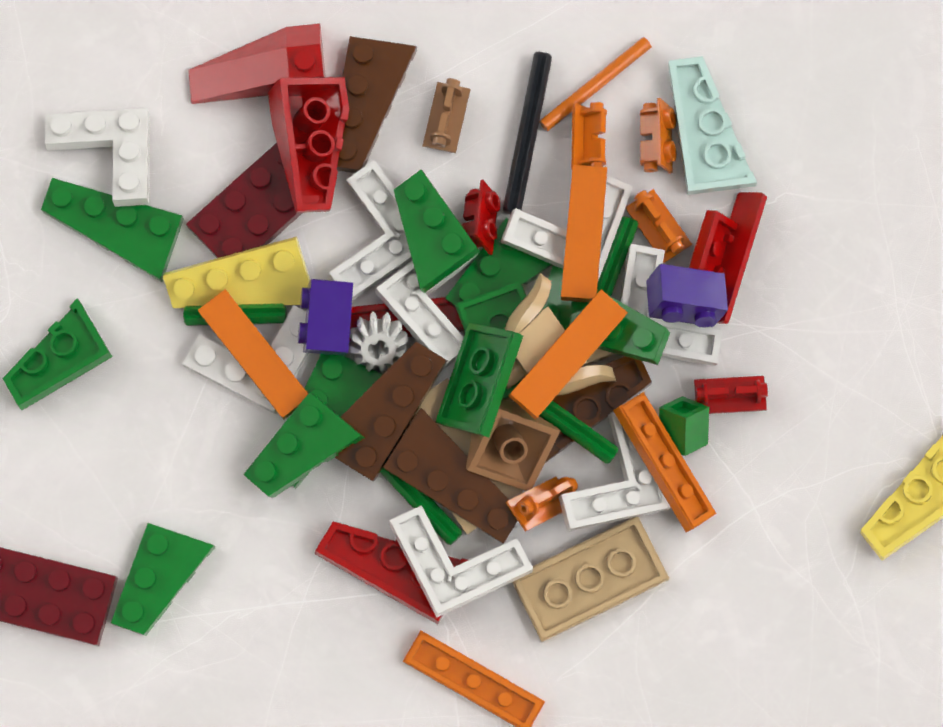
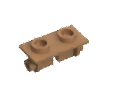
M448 78L446 83L437 82L422 147L456 153L471 91L470 88L460 87L459 80Z

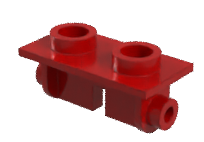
M484 179L480 180L479 189H471L465 196L463 218L469 222L462 223V226L478 248L483 247L489 255H493L494 240L497 238L496 220L497 212L500 210V199L498 194L492 191Z
M764 376L694 380L695 401L708 406L709 414L767 411L766 397H768V387Z

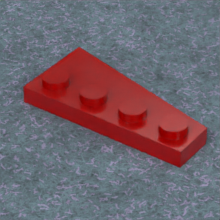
M332 522L316 548L315 555L437 625L439 624L443 615L436 617L397 539L396 541L380 537L373 532ZM448 556L453 567L468 561L464 558L460 560Z

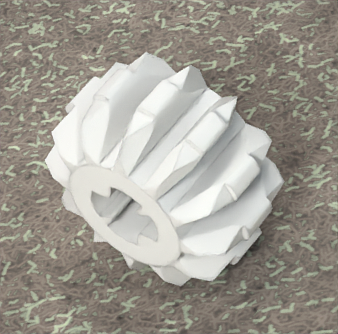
M374 312L370 314V321L359 317L357 327L350 330L351 341L349 342V351L355 354L354 361L357 365L366 362V369L369 372L375 365H379V369L384 373L387 363L393 365L407 351L405 344L408 342V335L405 331H401L402 323L400 320L391 322L388 312L382 319H377V315Z

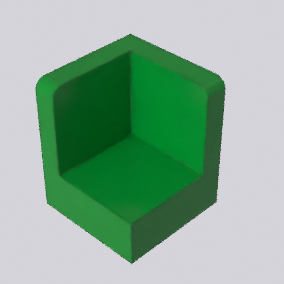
M682 396L659 407V418L681 455L686 456L708 444V406Z

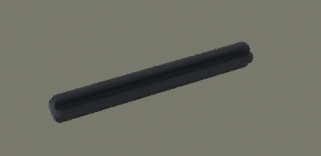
M535 52L533 56L503 204V211L510 215L515 208L522 211L552 56L545 52Z

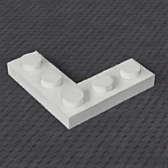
M147 108L45 114V146L47 151L113 147L112 201L114 206L149 205V112Z
M375 160L346 180L384 235L329 272L333 281L353 282L352 301L412 260L393 191L395 187Z
M607 175L598 281L633 186ZM515 208L511 213L501 243L563 269L567 230Z
M630 244L620 302L650 318L646 280L659 264H663L665 250ZM650 318L666 327L670 332L662 354L663 357L711 366L717 365L722 329L702 328L695 324L683 322L668 323L662 319Z
M477 255L426 293L420 290L413 261L376 288L375 293L420 344L448 360L443 369L457 359L464 337L428 295L471 264Z
M293 305L271 347L296 377L309 353H303L304 344L298 343L299 322L305 323L306 311ZM199 334L183 361V366L275 414L276 410L229 350Z
M614 412L610 413L608 418L615 445L618 447V457L625 481L561 494L559 501L567 532L667 511L671 508Z
M422 505L389 521V525L436 617L516 581L533 571V567L518 538L453 567Z

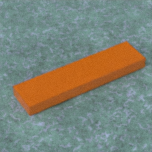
M573 165L561 300L590 302L597 294L608 167Z
M224 289L198 309V312L284 420L295 411L308 393L227 290Z
M601 289L509 394V397L534 419H537L628 312Z
M645 393L637 395L614 409L613 412L685 532L693 530L717 514Z
M421 630L403 660L405 664L515 727H532L545 703L544 700Z

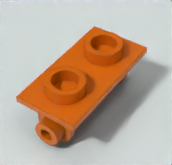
M657 98V104H643V109L640 110V135H652V140L640 141V165L644 166V172L649 173L657 172V166L662 167L668 173H673V162L676 161L677 157L676 146L672 141V129L676 127V115L673 108L661 98Z
M601 102L590 103V108L576 103L572 105L571 170L573 165L600 167L606 165V139L598 138L599 134L606 133L607 110L604 109V104Z
M654 189L648 193L646 190L641 191L634 197L635 201L626 206V211L631 218L638 221V228L652 248L665 250L663 264L692 246V243Z
M554 477L505 503L526 532L561 514L562 509L559 496L575 492L578 484L572 477H562L559 480L557 477Z

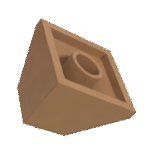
M502 398L490 437L471 434L466 469L484 477L528 491L533 488L560 430L540 416L534 419L516 402Z

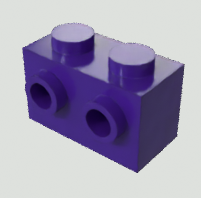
M659 264L646 280L650 318L662 319L668 323H690L706 328L714 327L728 311L724 273Z
M311 279L308 283V288L302 287L300 308L306 309L305 323L299 322L298 343L304 344L303 353L345 356L348 353L353 282Z

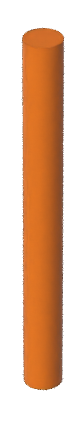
M642 37L539 121L541 126L547 132L572 112V105L574 103L579 105L584 103L652 48L650 42L645 37Z

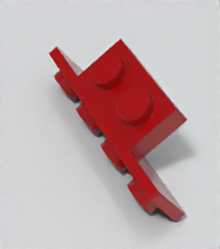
M739 192L730 218L717 210H706L689 268L725 274L728 311L717 324H728L767 200V196L762 192Z

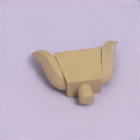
M539 274L534 287L513 311L505 326V330L523 335L506 389L522 380L565 331L549 307L542 310L548 300L551 289V281L542 274ZM605 365L582 366L558 395L569 394L600 382L616 381L613 368Z

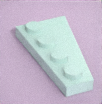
M703 56L669 60L668 69L687 195L755 187L757 181L753 172L750 171L742 146L737 141L732 129V123L728 114L725 113L719 99L720 95Z

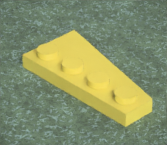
M297 236L163 274L173 308L203 306L224 289L227 290L238 305L280 303L284 305H300L302 287L308 288L310 281Z
M943 435L936 444H933L913 471L909 472L901 485L886 499L861 529L860 534L882 561L943 518Z

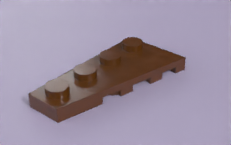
M350 36L343 71L349 103V115L342 139H344L339 154L338 171L356 173L365 167L379 136L382 124L391 110L396 93L405 79V73L410 62L414 59L417 46Z
M415 342L341 416L365 438L343 449L335 458L371 481H375L448 360L419 342Z
M623 356L604 364L605 366L613 368L616 381L600 382L569 394L558 395L552 401L590 428H594L605 420L614 409L636 397L652 384L643 361ZM560 431L546 462L575 441Z
M421 408L383 469L504 544L518 521L505 503L509 499L489 478L466 469L468 456Z

